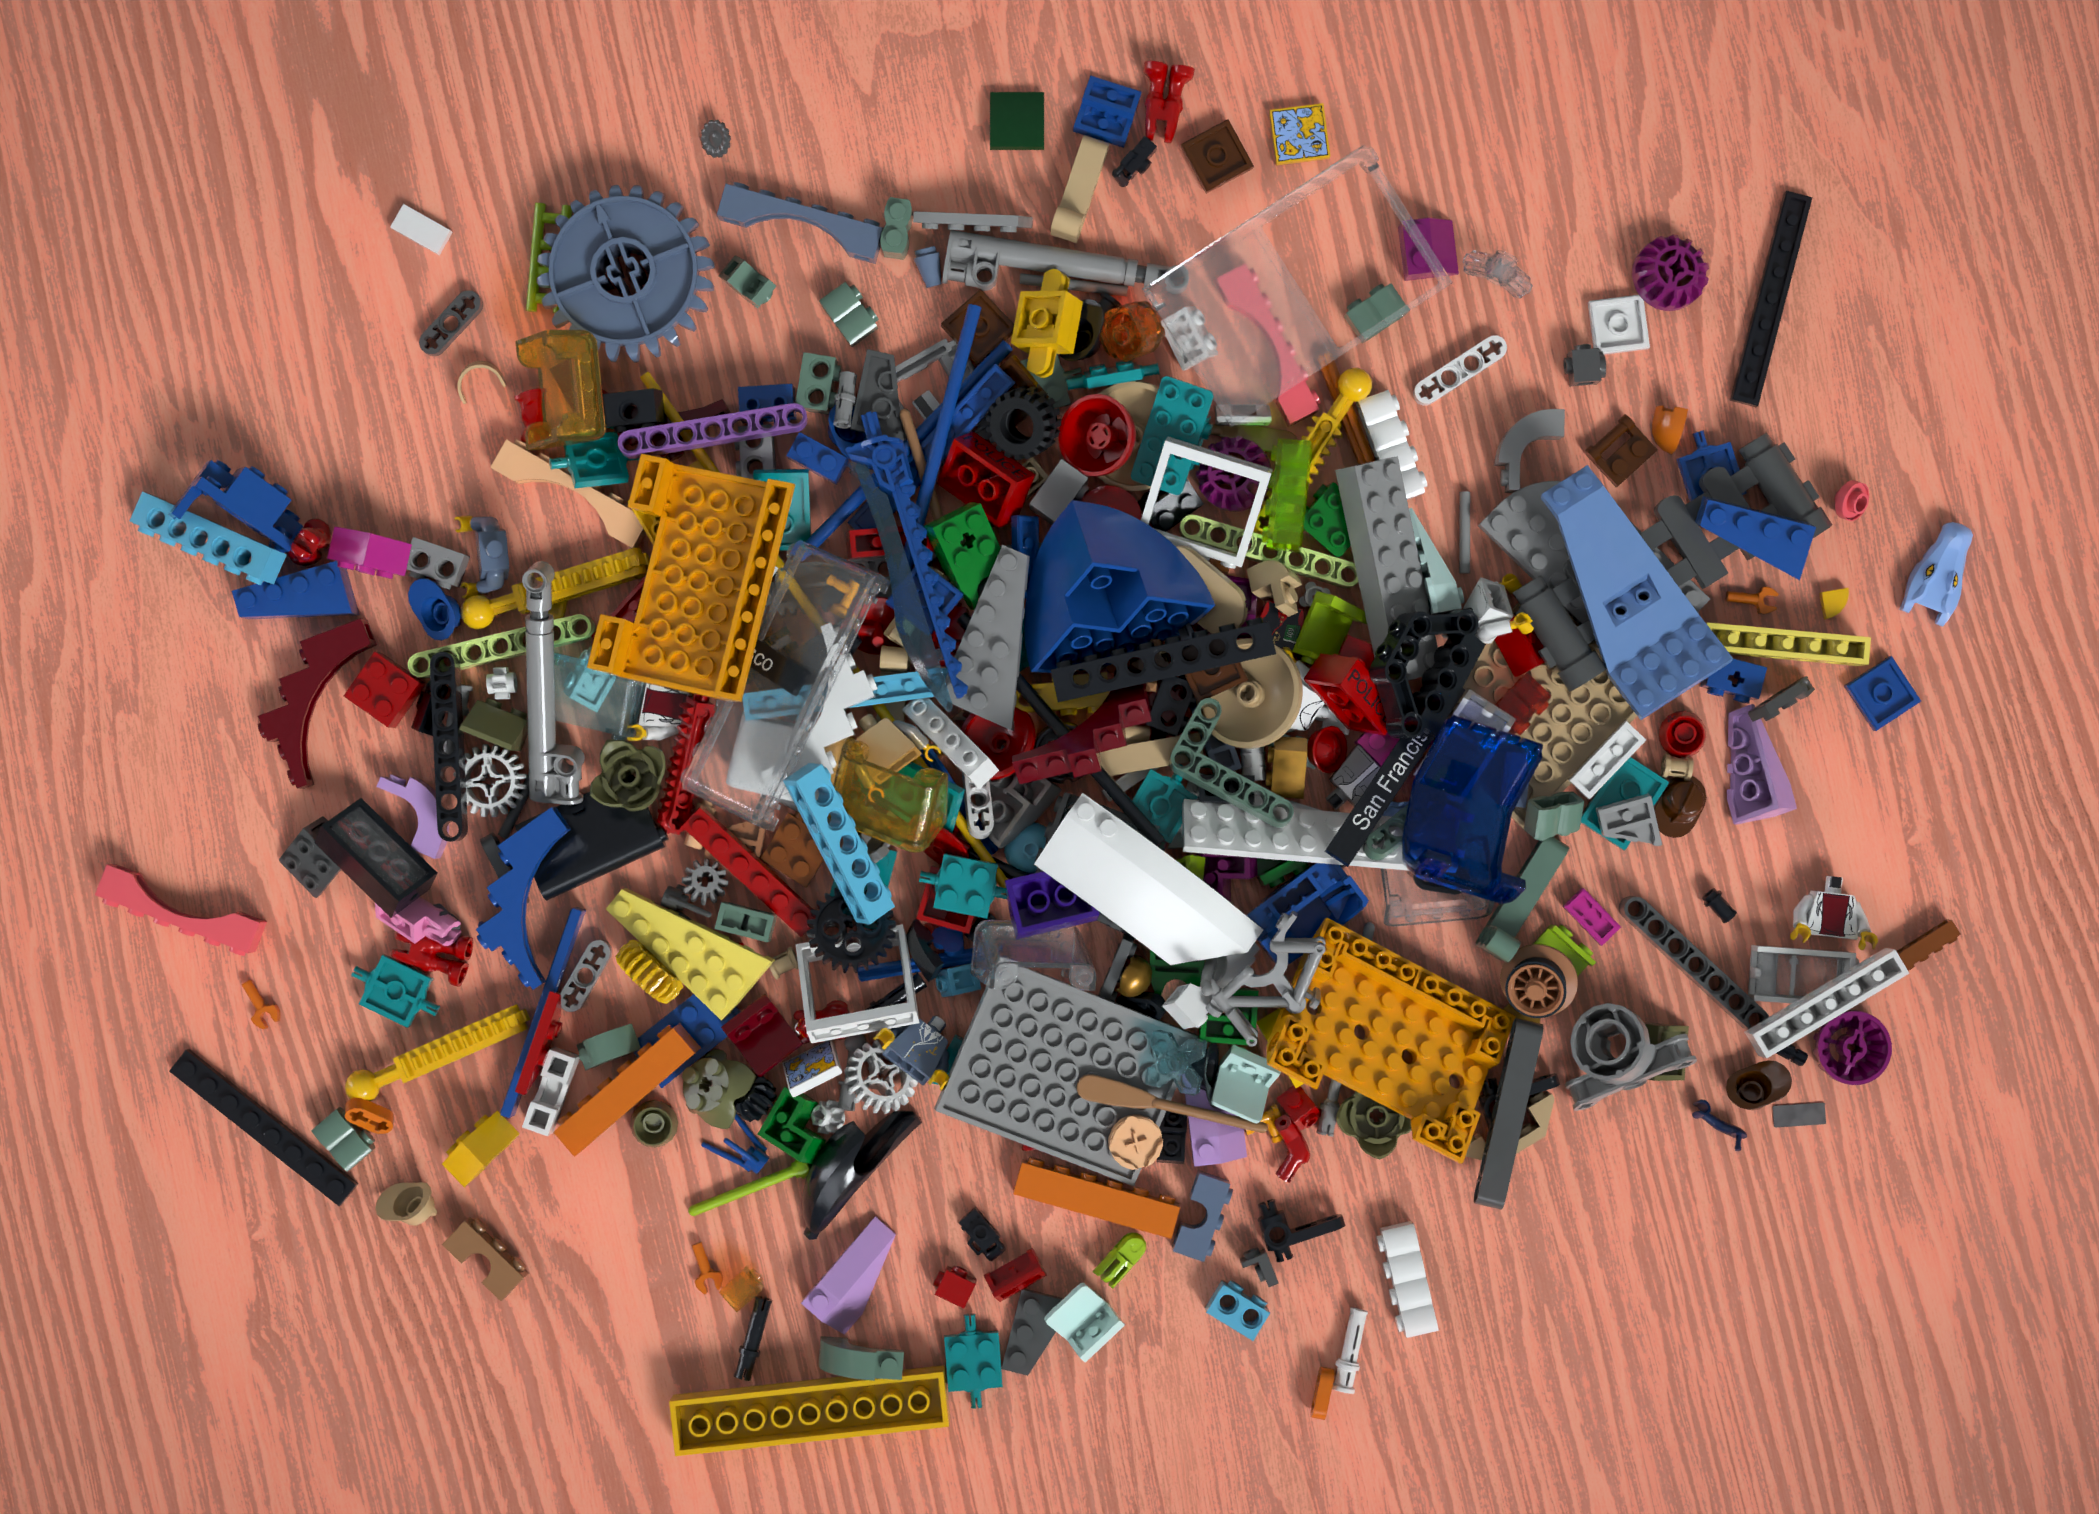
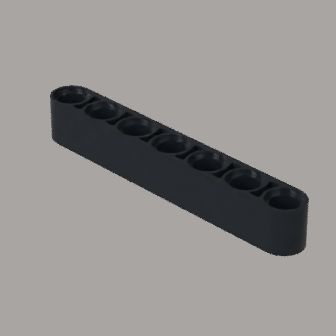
M438 652L430 660L437 830L441 839L454 842L465 838L468 832L464 732L459 730L463 723L461 667L457 656L447 652ZM448 657L451 667L448 671L442 672L439 666L440 661ZM445 685H450L452 695L445 700L441 696V689ZM446 712H450L454 718L452 725L449 727L444 726L442 723V717ZM450 739L454 742L455 749L448 755L445 753L443 745L445 741ZM448 767H453L456 771V777L452 782L447 781L444 775ZM450 794L455 795L457 798V805L452 810L446 805V798ZM452 821L459 828L457 835L454 837L450 836L447 832V826Z

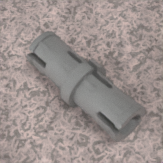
M850 371L840 373L838 394L835 395L834 399L836 412L833 425L843 429L851 427L852 410L856 404L854 392L857 374L855 375L854 372Z

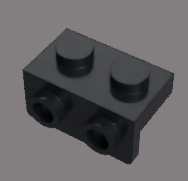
M1188 479L1180 495L1159 490L1150 519L1154 529L1167 532L1182 521L1183 518L1204 504ZM1150 491L1146 492L1141 497V500L1137 502L1142 512H1144Z

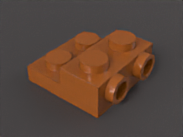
M797 811L794 815L791 813L786 815L760 858L805 888L808 887L824 861L803 818Z

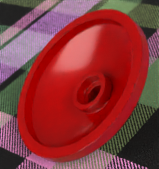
M1016 707L1013 720L1015 721L1014 731L973 713L966 718L960 729L999 769L990 780L1005 778L1015 773L1012 756L1033 750L1036 738L1034 723L1027 712ZM1007 743L1005 748L1001 749L1002 744Z

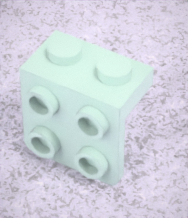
M1233 1044L1220 1060L1211 1103L1220 1109L1257 1124L1263 1116L1269 1087L1279 1077L1281 1071L1267 1065V1058H1263L1243 1047Z
M1080 1283L1044 1317L1045 1322L1069 1342L1076 1354L1084 1362L1088 1361L1125 1326L1112 1306L1085 1283Z

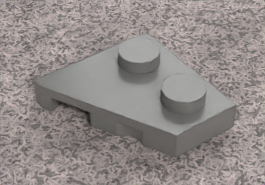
M1644 794L1596 808L1603 836L1616 839L1623 838L1632 842L1651 843L1654 846L1662 845L1651 795Z

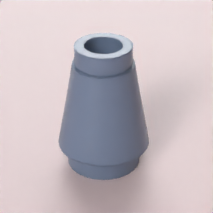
M935 246L914 251L916 256L914 261L926 288L941 285L940 252L936 251Z

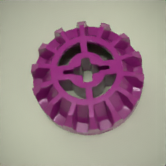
M1675 234L1669 237L1660 236L1647 244L1638 253L1632 268V278L1637 293L1647 304L1663 311H1676L1687 307L1702 294V290L1709 280L1706 277L1709 265L1703 262L1701 256L1704 252L1702 249L1696 250L1691 245L1692 240L1688 238L1681 240ZM1673 250L1672 254L1668 256L1667 261L1660 260L1664 253ZM1685 254L1692 261L1694 271L1688 270V264L1684 260ZM1686 275L1692 276L1689 283L1677 286V283Z
M1244 437L1221 438L1222 441L1216 444L1211 443L1208 446V449L1226 455L1238 453L1248 462L1271 468V463L1266 453L1256 443ZM1200 463L1199 471H1196V477L1199 480L1200 491L1209 502L1222 510L1230 512H1240L1252 508L1259 481L1234 474V478L1228 476L1232 474L1231 472L1221 469L1213 471L1212 466ZM1271 474V477H1270V480H1269V483H1268V486H1267V490H1266L1265 495L1267 494V492H1268V490H1269V488H1270L1271 480H1272V474ZM1216 483L1219 485L1226 483L1232 487V490L1223 489Z
M1856 1010L1846 1011L1822 1025L1819 1032L1814 1035L1816 1045L1813 1053L1818 1059L1819 1068L1829 1075L1831 1079L1848 1085L1869 1083L1878 1078L1890 1062L1892 1054L1890 1035L1886 1027L1876 1017L1868 1013ZM1848 1027L1846 1034L1841 1035L1837 1040L1831 1039L1836 1031ZM1830 1043L1835 1044L1836 1052L1839 1054L1838 1062L1830 1053ZM1848 1043L1855 1045L1854 1051L1847 1049Z

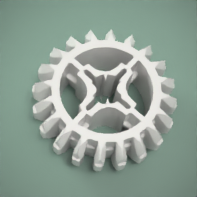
M483 744L482 753L478 747L472 748L474 757L469 753H465V760L467 761L465 764L467 806L472 804L470 812L475 814L480 809L481 817H486L490 809L491 816L498 817L499 808L502 814H508L506 804L511 808H516L517 804L513 798L522 800L524 797L518 793V789H527V785L520 784V779L528 778L527 774H519L518 772L525 767L524 764L514 765L519 756L514 754L508 758L510 750L504 748L500 753V746L496 744L492 747V751L488 744ZM492 758L501 761L507 767L510 774H499L496 771L495 765L492 764ZM483 760L484 765H481V774L476 778L470 779L474 767ZM488 774L490 777L502 778V780L492 784V788L489 784L478 783L479 781H485V778H489ZM511 782L507 794L497 801L499 788L503 784ZM471 787H481L485 792V797H488L489 803L479 800L474 795Z
M875 1040L872 1046L869 1043H865L862 1046V1050L857 1048L854 1051L855 1057L848 1059L847 1062L850 1066L846 1067L844 1073L849 1075V1077L844 1082L847 1085H852L848 1090V1094L856 1093L857 1095L854 1103H859L860 1100L865 1102L862 1107L863 1110H867L871 1105L873 1106V1113H878L881 1107L883 1113L888 1114L890 1108L897 1111L900 1109V1104L906 1105L909 1102L908 1097L914 1095L913 1087L917 1086L918 1081L882 1054L885 1050L882 1049L880 1042ZM882 1059L891 1062L893 1065L885 1064ZM867 1061L870 1075L865 1080H862V1065ZM878 1073L884 1076L888 1075L884 1081L883 1078L881 1080L878 1078L874 1079ZM900 1074L901 1086L899 1092L895 1093L893 1078ZM869 1089H876L881 1095H877Z

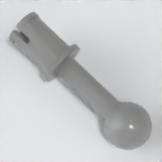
M863 1034L849 1036L845 1039L844 1044L848 1050V1059L855 1057L854 1051L857 1048L862 1050V1046L866 1043ZM839 1081L841 1087L837 1108L844 1109L845 1111H855L854 1099L856 1098V1093L848 1094V1090L852 1085Z

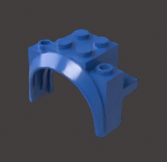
M212 460L206 462L168 514L174 520L176 518L181 519L197 497L201 494L208 495L216 502L215 504L259 535L270 539L269 547L283 553L291 550L293 540L303 528V525L298 522L300 518L286 509L291 502V499L286 496L288 494L287 490L277 483L272 485L263 479L265 475L253 466L250 468H239L231 475L229 473L231 468L219 460L216 462Z
M1315 863L1303 872L1293 876L1262 899V903L1247 913L1246 916L1263 929L1257 941L1270 959L1276 963L1277 955L1270 950V941L1279 930L1275 926L1283 913L1290 915L1293 910L1298 913L1296 920L1287 930L1285 938H1312L1325 918L1344 925L1363 910L1369 900L1353 878L1347 875L1340 865ZM1288 953V965L1301 957L1303 953Z

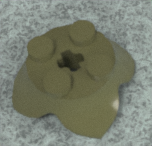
M606 740L599 760L602 773L593 779L590 787V796L605 806L622 807L628 811H639L649 807L661 790V781L666 769L664 752L654 746H646L639 750L630 742L624 740ZM633 775L636 777L633 782L629 783V776Z
M713 1049L691 1067H687L683 1071V1094L686 1106L691 1113L698 1114L709 1125L721 1129H729L736 1115L734 1101L748 1093L757 1076L745 1064L739 1061L728 1060L727 1054L723 1050Z
M1358 1092L1344 1100L1336 1115L1337 1124L1342 1132L1356 1138L1360 1148L1366 1154L1379 1160L1393 1152L1399 1136L1412 1131L1409 1118ZM1377 1108L1379 1112L1383 1113V1117L1379 1118V1122H1374L1373 1118L1369 1117L1373 1109Z

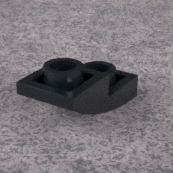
M915 919L906 934L907 944L917 967L927 981L930 982L938 976L944 963L938 953L930 948L934 937L929 929L923 926L918 919Z
M1166 1111L1159 1127L1162 1134L1163 1147L1157 1162L1184 1164L1187 1116Z

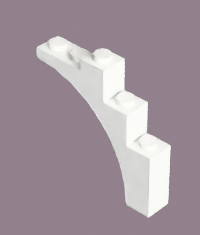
M832 623L821 627L828 647L830 664L829 687L822 713L812 732L800 747L784 761L762 773L772 799L789 793L783 780L808 763L822 764L828 769L830 775L835 774L834 767L838 766L833 752H827L825 748L855 735L853 729L858 728L852 712L847 714L845 709L874 698L875 694L873 691L878 689L872 674L866 675L864 670L853 673V669L857 668L851 652L845 654L842 646L843 643H846L841 628L835 629Z

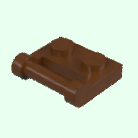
M1626 414L1618 420L1619 423L1596 445H1590L1584 451L1586 456L1615 487L1624 482L1658 450ZM1627 432L1631 438L1605 461L1601 454L1622 434Z

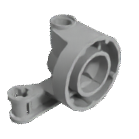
M1610 1003L1593 1006L1580 1016L1573 1027L1570 1040L1574 1060L1579 1068L1587 1073L1565 1083V1087L1570 1090L1574 1101V1111L1590 1108L1603 1098L1621 1090L1638 1088L1644 1085L1648 1079L1664 1072L1693 1065L1697 1062V1058L1692 1056L1688 1046V1035H1676L1666 1041L1653 1045L1650 1044L1648 1029L1640 1016L1628 1008ZM1622 1033L1626 1038L1625 1049L1619 1057L1614 1058L1610 1053L1611 1041L1607 1037Z

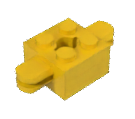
M1051 269L1044 273L1041 291H1020L1011 344L1029 354L1027 370L1040 378L1052 375L1056 354L1074 353L1083 301L1068 292L1070 278L1057 269Z

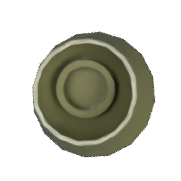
M652 1100L644 1102L635 1109L631 1116L630 1127L633 1136L639 1143L647 1147L656 1148L666 1145L673 1139L677 1133L678 1120L676 1113L669 1105L661 1101Z

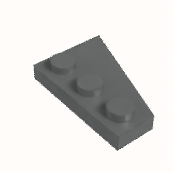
M867 349L850 430L865 433L861 415L870 411L871 413L877 412L882 434H886L888 437L900 438L904 441L899 415L900 406L894 355Z
M1123 934L1121 944H1118L1112 960V966L1108 969L1098 996L1113 1002L1115 1001L1118 993L1114 991L1117 982L1120 983L1121 976L1126 969L1123 967L1126 959L1133 957L1137 948V944L1133 943L1134 938Z
M1026 1288L1021 1290L1001 1369L1029 1375L1056 1333L1045 1322L1044 1317L1064 1298Z

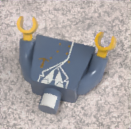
M470 515L455 517L454 520H459L461 524L460 529H455L457 533L475 530L480 579L477 583L463 582L461 584V588H467V592L462 598L468 599L474 595H481L500 589L504 585V580H508L509 575L506 530L500 529L499 522L494 517H472Z
M933 1016L928 1024L919 1019L920 1023L891 1029L882 1028L873 1039H879L884 1043L882 1047L885 1050L882 1054L921 1085L924 1086L927 1081L930 1085L936 1082L940 1085L939 1090H943L949 1080V1052L946 1049L948 1040L941 1035V1032L946 1027V1023L941 1018Z

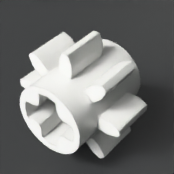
M494 667V674H487L486 676L488 694H495V699L497 700L511 699L510 693L517 692L516 673H509L508 667Z
M819 1101V1105L813 1109L811 1115L812 1125L819 1126V1133H835L837 1129L843 1126L845 1113L844 1109L837 1108V1101Z

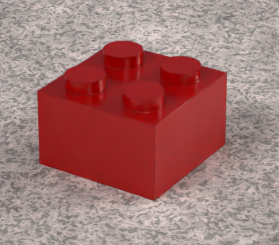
M374 651L343 696L386 727L396 728L424 689L426 683L385 654Z

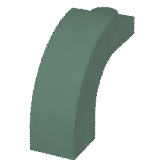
M821 1336L818 1366L823 1371L862 1380L874 1381L875 1378L902 1380L904 1350L861 1347L849 1343L848 1338Z

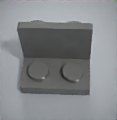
M324 816L304 827L279 858V862L314 898L319 897L341 871L314 843L320 827L328 821Z

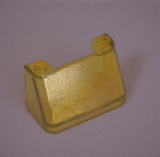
M545 330L515 341L517 358L521 365L526 368H538L543 422H536L527 427L525 431L526 450H542L586 443L602 438L606 425L598 347L594 335L585 330Z
M850 737L841 749L833 786L841 794L843 806L847 814L854 819L856 831L909 852L924 851L947 822L948 774L933 768H925L911 778L866 761L869 756L867 744Z

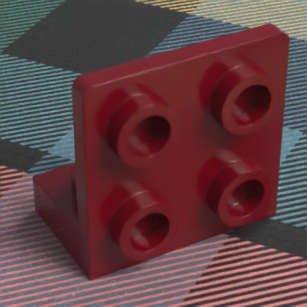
M766 994L762 995L721 1027L759 1077L802 1046L801 1040Z

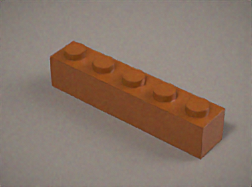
M1946 919L1896 952L1909 971L1915 967L1914 964L1918 961L1923 962L1927 960L1929 954L1937 953L1943 949L1945 944L1955 942L1961 933L1952 920Z

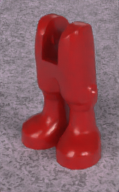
M1145 61L1144 73L1150 80V93L1144 102L1146 108L1145 135L1150 141H1153L1157 128L1155 126L1156 119L1165 120L1167 124L1164 129V142L1172 143L1179 116L1183 110L1182 90L1184 85L1193 79L1195 69L1186 65H1172L1170 68L1168 96L1164 99L1163 89L1168 65L1159 61Z
M321 519L308 520L295 541L291 544V550L288 552L291 561L300 566H309L320 561L322 554L318 549H326L331 544L332 533L329 525Z
M396 932L395 939L411 943L409 952L392 949L391 957L403 963L419 967L424 972L440 971L448 975L449 984L457 987L462 985L469 964L440 958L436 953H446L467 961L471 958L473 951L472 937L461 936L453 944L444 946L426 936L414 944Z

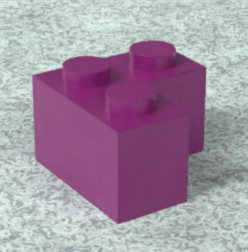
M1196 853V856L1205 857L1203 881L1230 903L1231 879H1251L1258 876L1257 858Z

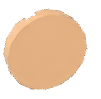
M1140 1114L1128 1115L1118 1120L1112 1127L1108 1137V1148L1114 1160L1122 1167L1131 1170L1153 1164L1159 1157L1163 1147L1162 1134L1158 1125L1149 1117Z

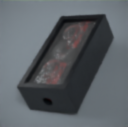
M362 798L320 827L314 842L390 918L430 890L438 873Z

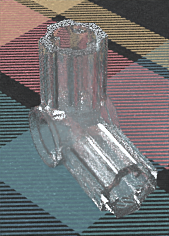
M1473 250L1471 253H1466L1463 259V271L1466 274L1486 278L1488 281L1502 286L1513 297L1521 299L1524 295L1529 294L1533 287L1530 282L1531 278L1517 266L1518 259L1507 252L1498 250L1495 254Z

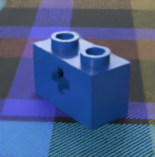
M1733 659L1731 663L1701 681L1700 687L1707 688L1708 694L1723 697L1724 693L1734 695L1733 700L1749 704L1750 700L1760 698L1767 667ZM1734 675L1733 677L1738 680L1737 684H1732V681L1728 680V676Z

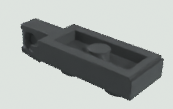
M1808 676L1802 677L1750 710L1748 715L1752 722L1761 718L1768 721L1780 714L1779 708L1782 707L1784 710L1798 702L1796 698L1801 700L1808 697L1815 688L1810 683Z

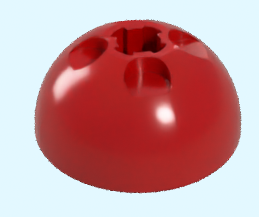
M1091 394L1078 399L1068 408L1059 427L1058 441L1061 454L1069 465L1083 475L1103 476L1116 471L1126 463L1135 446L1136 429L1132 416L1123 404L1107 395Z

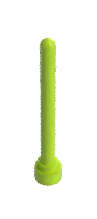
M795 1159V1162H792L790 1167L689 1207L688 1212L691 1216H696L794 1176L804 1179L807 1177L812 1165Z

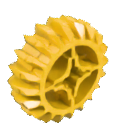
M630 940L627 944H624L615 956L617 964L620 965L625 974L658 1002L669 1003L678 996L683 988L682 982L637 940Z

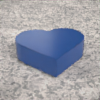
M943 926L936 928L932 932L934 937L933 945L938 949H944V953L947 956L957 957L964 951L963 932Z

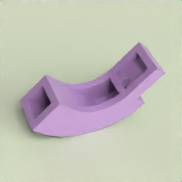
M393 774L389 778L380 777L376 787L406 799L417 813L418 828L411 847L415 851L431 858H441L447 841L441 839L437 830L436 791L416 777H410L407 785H405V779Z

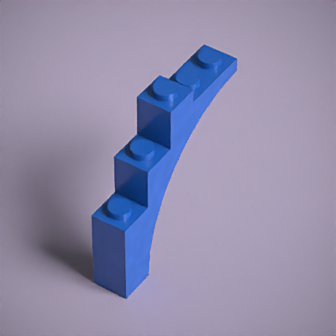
M556 807L549 808L498 845L501 850L498 853L501 860L507 866L511 865L513 869L486 887L490 892L487 895L496 908L500 906L502 911L476 929L479 933L477 939L485 949L489 948L491 951H494L502 946L504 949L502 955L510 965L515 964L520 971L518 977L527 988L530 986L533 990L545 983L546 980L535 963L528 941L526 926L527 899L532 880L543 858L553 845L571 830V827Z

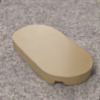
M1183 545L1176 546L1197 570L1215 603V606L1197 623L1205 630L1208 629L1210 633L1219 632V626L1235 623L1236 628H1240L1247 618L1248 610L1243 591L1194 549Z

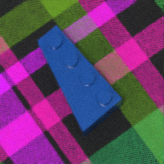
M1706 496L1702 498L1695 521L1704 529L1798 580L1801 578L1816 530L1814 525L1807 522Z
M338 561L278 577L274 584L264 581L262 585L254 584L232 591L238 615L245 619L355 616L360 614L347 569L337 567Z

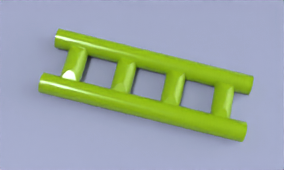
M535 203L526 311L537 312V304H542V299L547 294L538 293L539 285L537 284V277L549 272V268L541 266L537 261L538 256L542 254V250H552V247L543 240L544 223L556 224L555 218L558 215H563L570 219L572 217L570 205H562L560 214L545 212L546 204ZM558 306L553 308V313L555 314L560 308Z

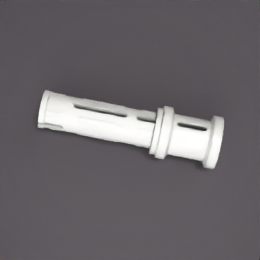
M1350 1308L1341 1358H1338L1335 1363L1337 1372L1332 1387L1333 1390L1349 1394L1355 1393L1353 1385L1356 1371L1360 1369L1357 1359L1368 1314L1366 1310Z

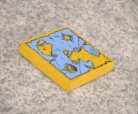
M1324 103L1269 111L1276 166L1330 159Z

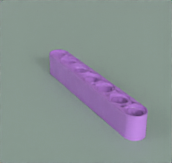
M791 403L627 430L619 436L618 447L625 457L637 459L640 458L641 454L656 456L802 431L806 427L808 418L802 405ZM791 412H799L803 416L802 420L797 424L790 423L787 417ZM763 417H773L775 419L774 426L769 429L763 428L760 425ZM737 421L747 422L748 428L745 432L737 433L733 430V426ZM709 426H719L721 428L720 434L714 438L707 436L706 430ZM685 429L693 432V437L688 442L679 440L680 432ZM657 434H663L666 436L665 443L659 447L652 445V438ZM628 439H637L639 443L635 450H625L624 444Z

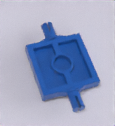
M1704 430L1692 434L1697 450L1690 455L1676 459L1689 501L1704 493L1699 486V480L1707 471L1715 467H1724L1730 476L1739 471L1731 442L1718 446H1708Z

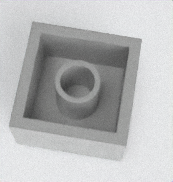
M1061 459L1030 502V510L1053 525L1072 500L1081 501L1089 492V486H1087L1088 477Z

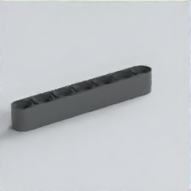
M1627 896L1621 900L1619 912L1622 917L1742 1028L1746 1030L1752 1028L1749 1024V1017L1753 1013L1759 1015V1023L1769 1017L1763 1008L1646 900L1635 896ZM1632 901H1636L1639 904V912L1635 916H1631L1628 912V906ZM1652 920H1657L1659 923V930L1655 934H1651L1648 930V924ZM1673 938H1676L1679 941V949L1671 953L1668 943ZM1692 957H1697L1699 960V967L1695 971H1691L1688 966L1689 960ZM1716 975L1720 981L1719 986L1711 990L1708 984L1709 979ZM1733 994H1737L1739 997V1004L1735 1008L1729 1006V998Z
M1515 1018L1513 1021L1476 1183L1474 1204L1500 1210L1504 1207L1541 1045L1543 1024Z

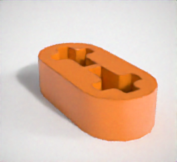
M352 1098L347 1101L345 1106V1119L352 1124L377 1134H385L393 1129L394 1114L385 1107L362 1098Z
M1322 1366L1319 1368L1310 1411L1311 1418L1321 1420L1326 1418L1334 1382V1369Z

